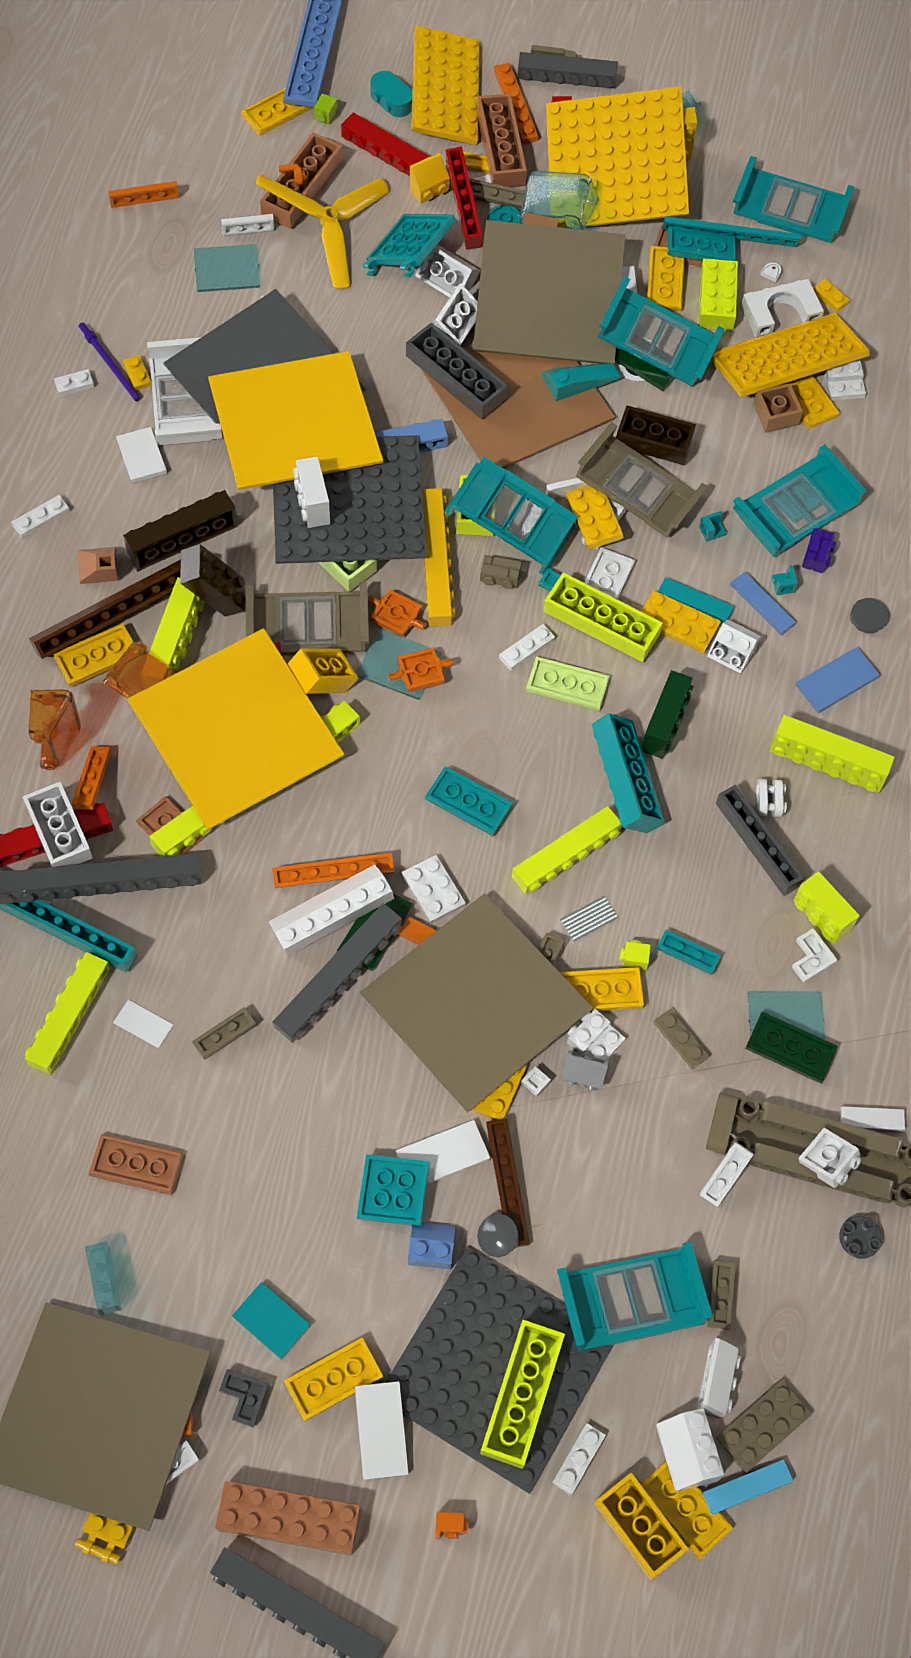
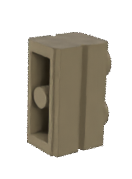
M484 555L480 581L486 585H502L506 589L517 588L521 561Z

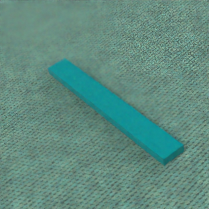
M665 216L662 223L663 230H667L670 225L736 236L738 240L797 247L801 240V234L668 216Z

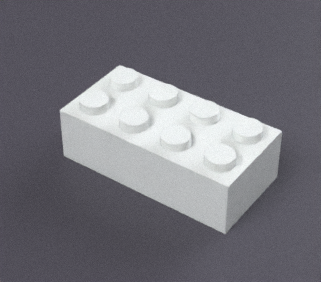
M61 782L23 796L27 810L52 867L78 865L93 858Z

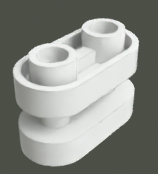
M766 779L757 780L756 811L758 816H766L767 811H772L773 817H782L783 813H786L787 803L783 802V796L786 794V784H783L782 780H773L772 785H767ZM767 793L772 794V803H768Z

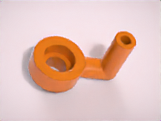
M298 164L278 165L279 173L293 171L295 185H303L302 181H305V171L301 170Z

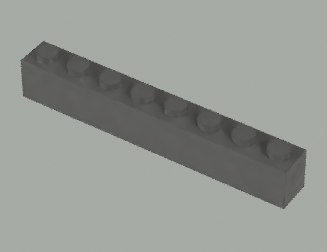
M382 903L272 1021L274 1028L292 1043L296 1039L300 1040L306 1032L305 1029L310 1024H315L320 1017L319 1014L333 1004V999L337 994L341 995L346 990L350 980H355L360 975L362 967L365 964L369 965L375 958L374 954L387 946L388 939L392 935L395 936L402 929L401 917Z
M225 1547L210 1571V1574L214 1576L212 1581L222 1587L228 1584L234 1588L232 1593L242 1599L248 1596L254 1600L252 1605L262 1611L266 1608L273 1611L272 1617L283 1624L286 1620L293 1623V1630L303 1636L306 1632L314 1636L313 1642L323 1648L326 1644L334 1648L332 1653L340 1658H346V1656L349 1658H378L385 1646L384 1642Z

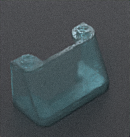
M531 172L527 180L519 216L521 224L523 223L525 212L565 219L570 229L584 230L598 203L592 179L588 175L580 173Z

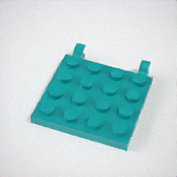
M403 214L366 258L367 262L363 264V268H369L367 275H375L377 265H400L401 270H407L404 276L412 277L414 267L420 266L428 254L442 240V237L452 228V225L456 222L454 214Z

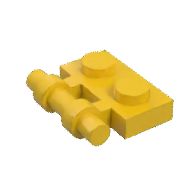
M89 1513L82 1532L89 1534V1538L87 1541L78 1538L75 1547L81 1549L82 1553L86 1555L93 1554L101 1558L102 1562H111L117 1565L121 1556L113 1552L116 1546L125 1550L134 1527ZM97 1538L108 1542L106 1549L95 1545Z

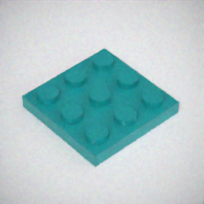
M366 1154L357 1219L421 1227L430 1162Z

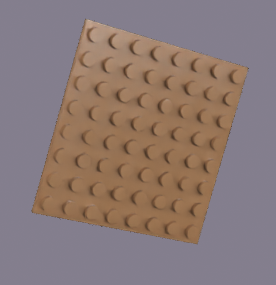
M474 344L463 348L508 385L507 399L483 419L478 417L422 370L480 461L483 457H486L502 468L615 419V416L596 388L556 401L541 372L560 366L579 365L577 361L473 351Z

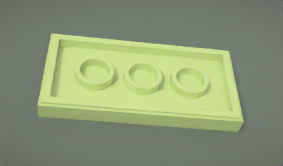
M536 656L526 692L600 711L610 676Z

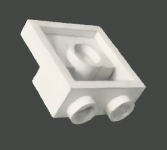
M860 360L823 371L831 401L865 398L866 391L862 380L864 374Z
M596 1009L581 1018L582 1023L579 1027L574 1025L567 1033L569 1036L567 1044L580 1054L608 1060L626 1039Z
M826 1128L822 1129L798 1158L799 1163L817 1173L819 1179L833 1188H836L838 1184L843 1185L848 1179L847 1173L851 1168L857 1169L861 1162L860 1152L857 1147Z

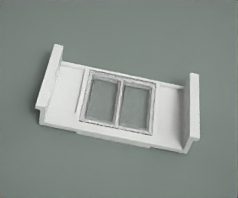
M201 337L147 342L157 445L222 439L220 423L215 424L163 365V362Z

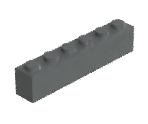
M520 52L517 79L615 89L618 61Z
M733 785L719 793L716 805L783 896L798 889L804 880V876L737 786Z

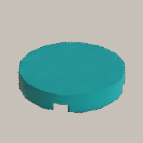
M503 205L493 207L489 211L487 220L520 224L522 221L521 213L511 205H508V207Z

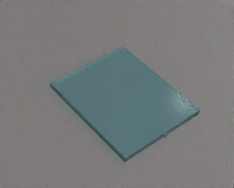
M256 244L194 248V271L196 272L197 292L260 288Z
M378 629L356 675L359 678L420 700L424 689L407 692L402 679L390 681L388 673L399 671L397 656L429 649V647ZM435 650L437 657L440 658L441 652Z
M747 992L750 1036L761 1012H764L825 1040V1021L823 1019L821 992Z

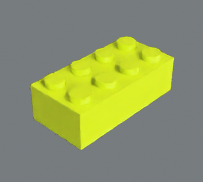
M703 258L700 271L698 326L708 329H717L718 326H721L725 330L733 331L736 319L738 261Z

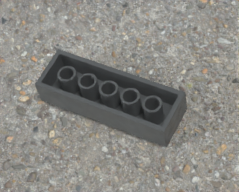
M433 323L427 325L406 342V357L481 419L507 399L508 385Z

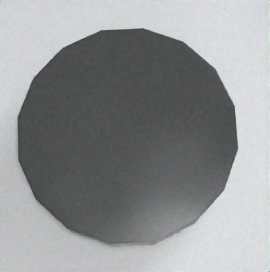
M864 598L858 600L853 605L850 620L859 631L876 633L885 627L888 620V611L880 601L873 598Z

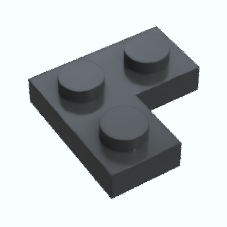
M229 1369L226 1370L219 1392L239 1398L232 1421L254 1428L269 1383Z

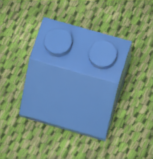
M422 1222L421 1227L412 1226L408 1265L451 1270L455 1226Z

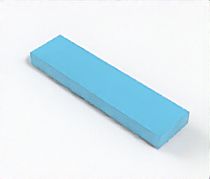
M781 1460L707 1490L702 1495L712 1516L793 1482V1479L785 1461Z

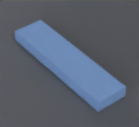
M746 572L731 581L730 585L780 635H783L795 626L796 622Z

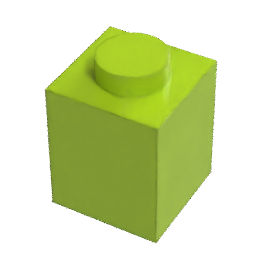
M322 93L314 106V120L330 125L338 111L337 98Z

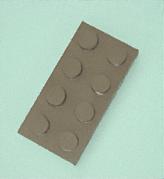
M781 1380L723 1430L716 1439L746 1474L812 1414L786 1383Z

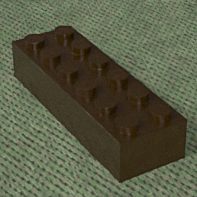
M226 490L215 492L203 500L200 499L187 507H182L176 512L164 515L158 520L148 522L140 528L130 530L123 535L127 555L138 572L181 553V550L201 544L238 527L235 505Z

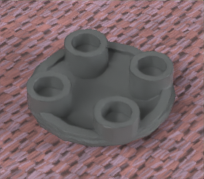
M490 1215L479 1226L477 1234L478 1243L482 1251L489 1256L497 1258L506 1256L519 1244L517 1226L507 1215Z
M854 1216L847 1219L841 1226L839 1239L842 1248L850 1256L866 1259L873 1256L881 1248L882 1233L873 1218Z

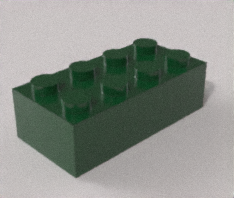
M673 670L670 671L645 732L642 744L643 752L663 759L665 752L669 754L672 741L677 734L680 721L683 719L686 706H688L694 686L691 683L693 677Z

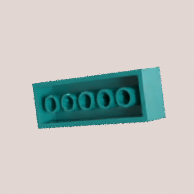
M608 713L592 723L593 735L599 747L598 751L603 760L604 771L609 780V787L614 796V804L620 816V823L623 828L649 833L665 824L633 720Z

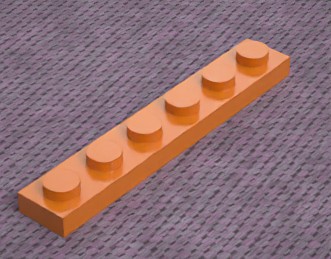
M511 64L495 65L494 73L502 93L511 94L521 143L526 144L538 141L537 131Z
M391 852L275 867L272 870L275 888L349 879L373 865H376L382 874L394 873V865Z

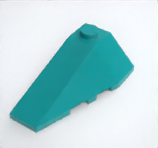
M611 363L560 366L541 372L556 401L621 378L616 367Z

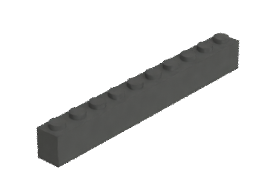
M199 854L0 872V904L8 905L18 902L28 903L38 900L49 901L58 898L69 899L79 896L201 885L202 871Z

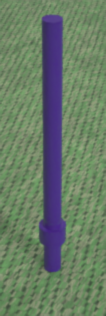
M84 322L80 323L78 327L84 333V338L87 342L93 345L134 401H139L141 399L140 395L99 343L95 333L90 331Z

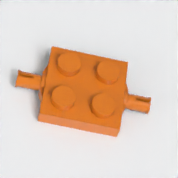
M391 589L380 600L369 595L368 603L376 606L370 621L401 637H404L412 626L422 631L424 630L426 623L417 619L422 610V605Z
M433 647L397 656L399 671L388 673L390 681L402 679L407 692L444 684L445 679L442 668L453 666L452 658L440 661Z

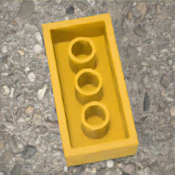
M632 1473L628 1474L593 1503L650 1581L689 1550Z

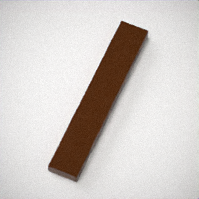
M507 1118L487 1121L486 1127L502 1215L509 1216L517 1226L519 1239L517 1247L529 1246L530 1242Z

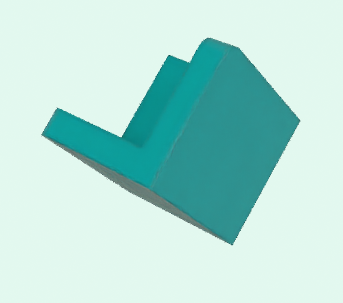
M721 511L701 517L699 529L706 542L726 535V531L721 523L723 515Z
M793 565L788 566L786 573L772 575L776 596L795 593L798 583Z

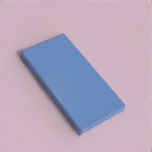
M855 647L797 681L796 686L819 714L878 679L880 674L858 647Z

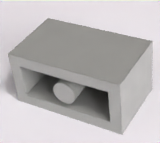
M568 1050L561 1078L565 1079V1082L568 1084H584L590 1090L602 1089L609 1061Z

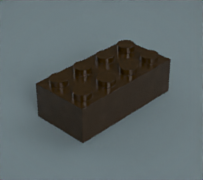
M626 405L616 439L638 453L685 465L696 424Z
M201 544L181 550V585L225 617L244 611L245 580L240 574Z

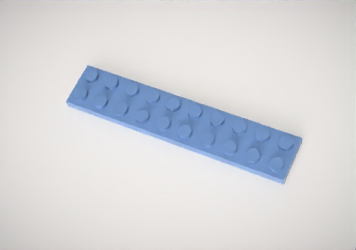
M308 0L283 97L285 104L314 107L317 103L343 0Z

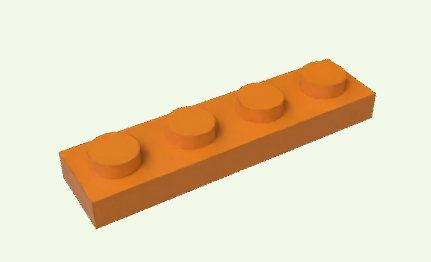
M177 181L108 191L111 208L179 198Z
M91 746L72 801L73 809L93 810L111 755L110 747Z

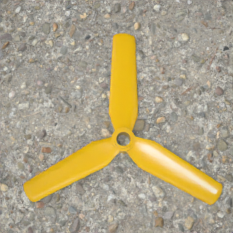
M262 174L259 175L256 179L258 186L307 214L319 218V222L323 226L321 236L333 287L336 289L349 287L350 278L344 235L338 221L351 218L388 194L389 187L385 180L378 178L338 198L332 206L324 207L309 197Z

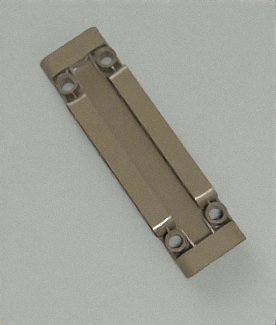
M719 1093L706 1150L726 1155L736 1141L754 1154L748 1162L754 1167L881 1203L894 1202L899 1207H911V1158L908 1152H911V1144H903L901 1139L775 1103L763 1102L759 1104L753 1098L742 1099L726 1093ZM744 1106H749V1107H751L752 1110H753V1113H747V1112H745V1110H744L743 1107H744ZM823 1128L857 1147L861 1156L858 1168L855 1170L851 1168L847 1173V1181L843 1185L838 1184L836 1188L819 1179L817 1173L799 1163L798 1159ZM900 1192H906L909 1200L902 1198Z

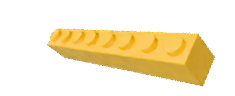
M442 488L422 489L427 558H424L428 624L429 627L451 626V620L455 618V607H451V602H454V593L450 591L449 587L452 586V574H448V570H451V558H447V554H450V543H446V538H449V529L445 527L444 522H447L448 519L447 514L443 510V507H446V495L442 496Z

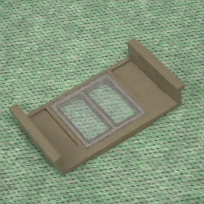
M611 422L578 461V464L581 466L576 477L596 491H600L667 538L673 529H676L707 490L708 486L702 482L698 489L694 491L616 439L613 434L617 425Z
M360 582V591L254 594V586L246 585V637L264 628L273 643L280 642L282 655H296L300 649H341L342 652H365V643H369L367 582Z

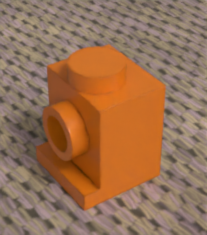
M437 1512L435 1539H440V1534H445V1538L458 1539L459 1535L468 1534V1519H464V1513Z

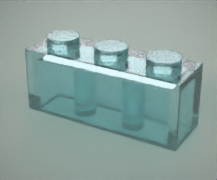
M107 1241L85 1246L98 1313L102 1316L122 1311L110 1247Z

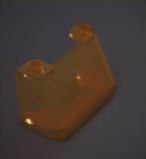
M138 641L132 642L106 675L103 682L128 699L178 672L149 654L148 646Z
M63 689L31 690L28 733L34 742L42 744L41 769L54 770L60 765L80 732L81 720L72 692Z

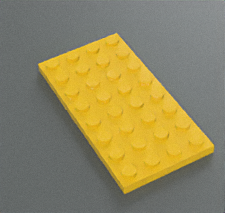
M416 25L414 30L411 131L476 145L478 142V114L476 108L479 89V40Z
M832 313L716 350L710 360L740 397H744L759 390L779 386L868 357L870 350L836 313Z

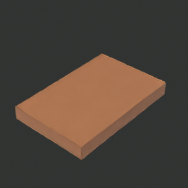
M165 796L140 816L136 823L150 836L183 812ZM199 835L195 838L196 841L190 847L185 846L178 855H185L206 837Z

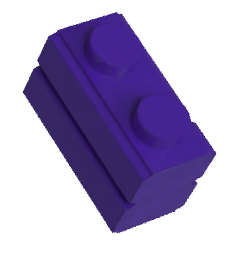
M817 528L813 529L803 560V568L823 573L825 567L830 566L832 557L829 556V553L834 552L836 542L833 541L834 533L824 532Z

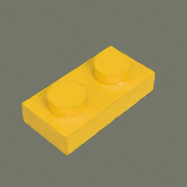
M826 278L813 287L816 296L836 313L849 304L850 299Z
M140 355L122 360L132 386L136 391L152 386Z

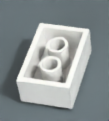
M318 457L296 460V468L293 469L295 491H298L299 506L302 507V520L307 522L308 528L329 525V499Z

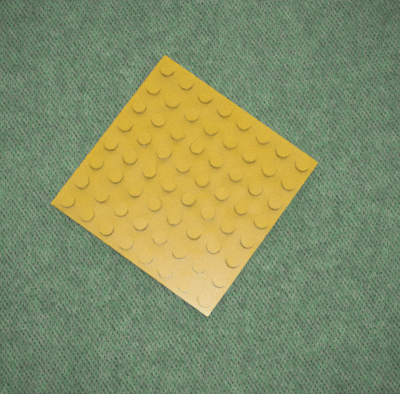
M682 86L546 103L551 217L559 219V228L571 229L665 218V216L689 215Z
M349 351L208 376L238 490L295 480L293 469L296 468V460L318 457L322 474L383 463Z
M264 628L127 699L207 830L344 756L343 751Z

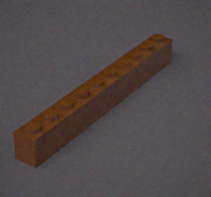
M181 559L30 637L29 640L36 654L41 659H44L172 592L177 577L180 578Z

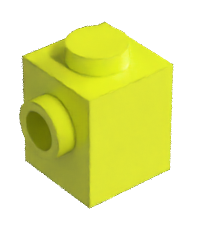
M636 940L626 941L625 948L620 950L619 960H623L622 968L639 967L640 970L646 971L649 964L650 945L642 944Z

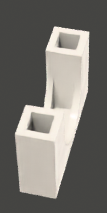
M809 279L749 292L743 295L741 303L755 338L773 332L775 322L768 309L772 304L786 303L797 310L803 323L822 317L824 312Z

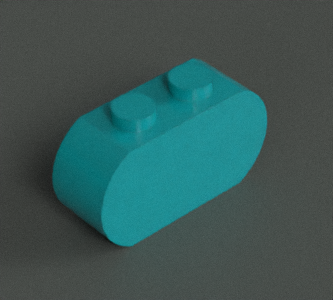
M379 71L372 76L370 89L373 101L380 104L386 112H389L394 117H404L412 112V89L391 71Z

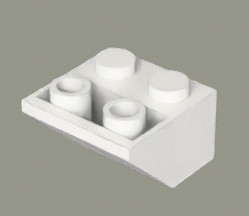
M727 619L722 624L707 657L741 674L761 636Z

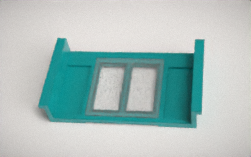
M750 156L733 202L736 203L734 214L784 231L801 234L804 237L809 236L832 243L835 233L838 234L855 186L848 185L845 195L755 169L757 157Z
M624 276L599 326L602 329L598 338L627 351L692 387L697 378L701 380L725 329L718 326L713 334L628 289L627 286L631 279Z
M824 444L819 447L815 458L744 501L740 496L733 500V509L769 553L775 557L811 534L814 528H821L859 505L863 494L866 493V489Z
M483 457L480 463L476 462L444 511L449 516H451L454 510L460 512L542 564L543 566L539 571L542 575H544L548 568L550 569L576 527L573 523L578 517L555 502L553 498L509 470L506 471L486 457Z
M692 1242L683 1243L678 1250L571 1272H567L566 1267L557 1269L578 1352L705 1325L708 1319L713 1318Z

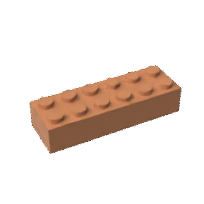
M511 94L477 96L478 122L491 183L507 187L526 185L527 168Z
M313 132L289 163L298 164L301 170L305 171V181H302L303 185H295L293 171L282 172L276 182L314 199L342 162V145ZM267 192L260 201L261 215L273 214L275 222L290 229L304 212L270 192Z
M225 1481L215 1529L225 1533L352 1556L360 1505Z

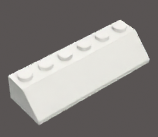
M373 865L269 921V924L284 952L289 956L380 907L382 903L385 904L393 900L394 896L383 874L376 865Z

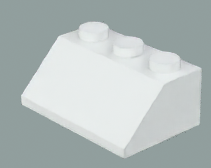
M436 245L419 266L415 276L450 297L460 283L469 291L480 270L440 245Z
M461 283L458 284L435 319L434 325L460 346L476 322L478 301Z
M715 1338L709 1346L697 1410L704 1408L705 1414L723 1418L726 1412L730 1413L732 1400L729 1399L730 1391H734L737 1378L733 1377L734 1370L739 1368L741 1356L737 1355L738 1348L719 1338Z
M704 1408L681 1413L656 1424L675 1492L715 1483L724 1476Z

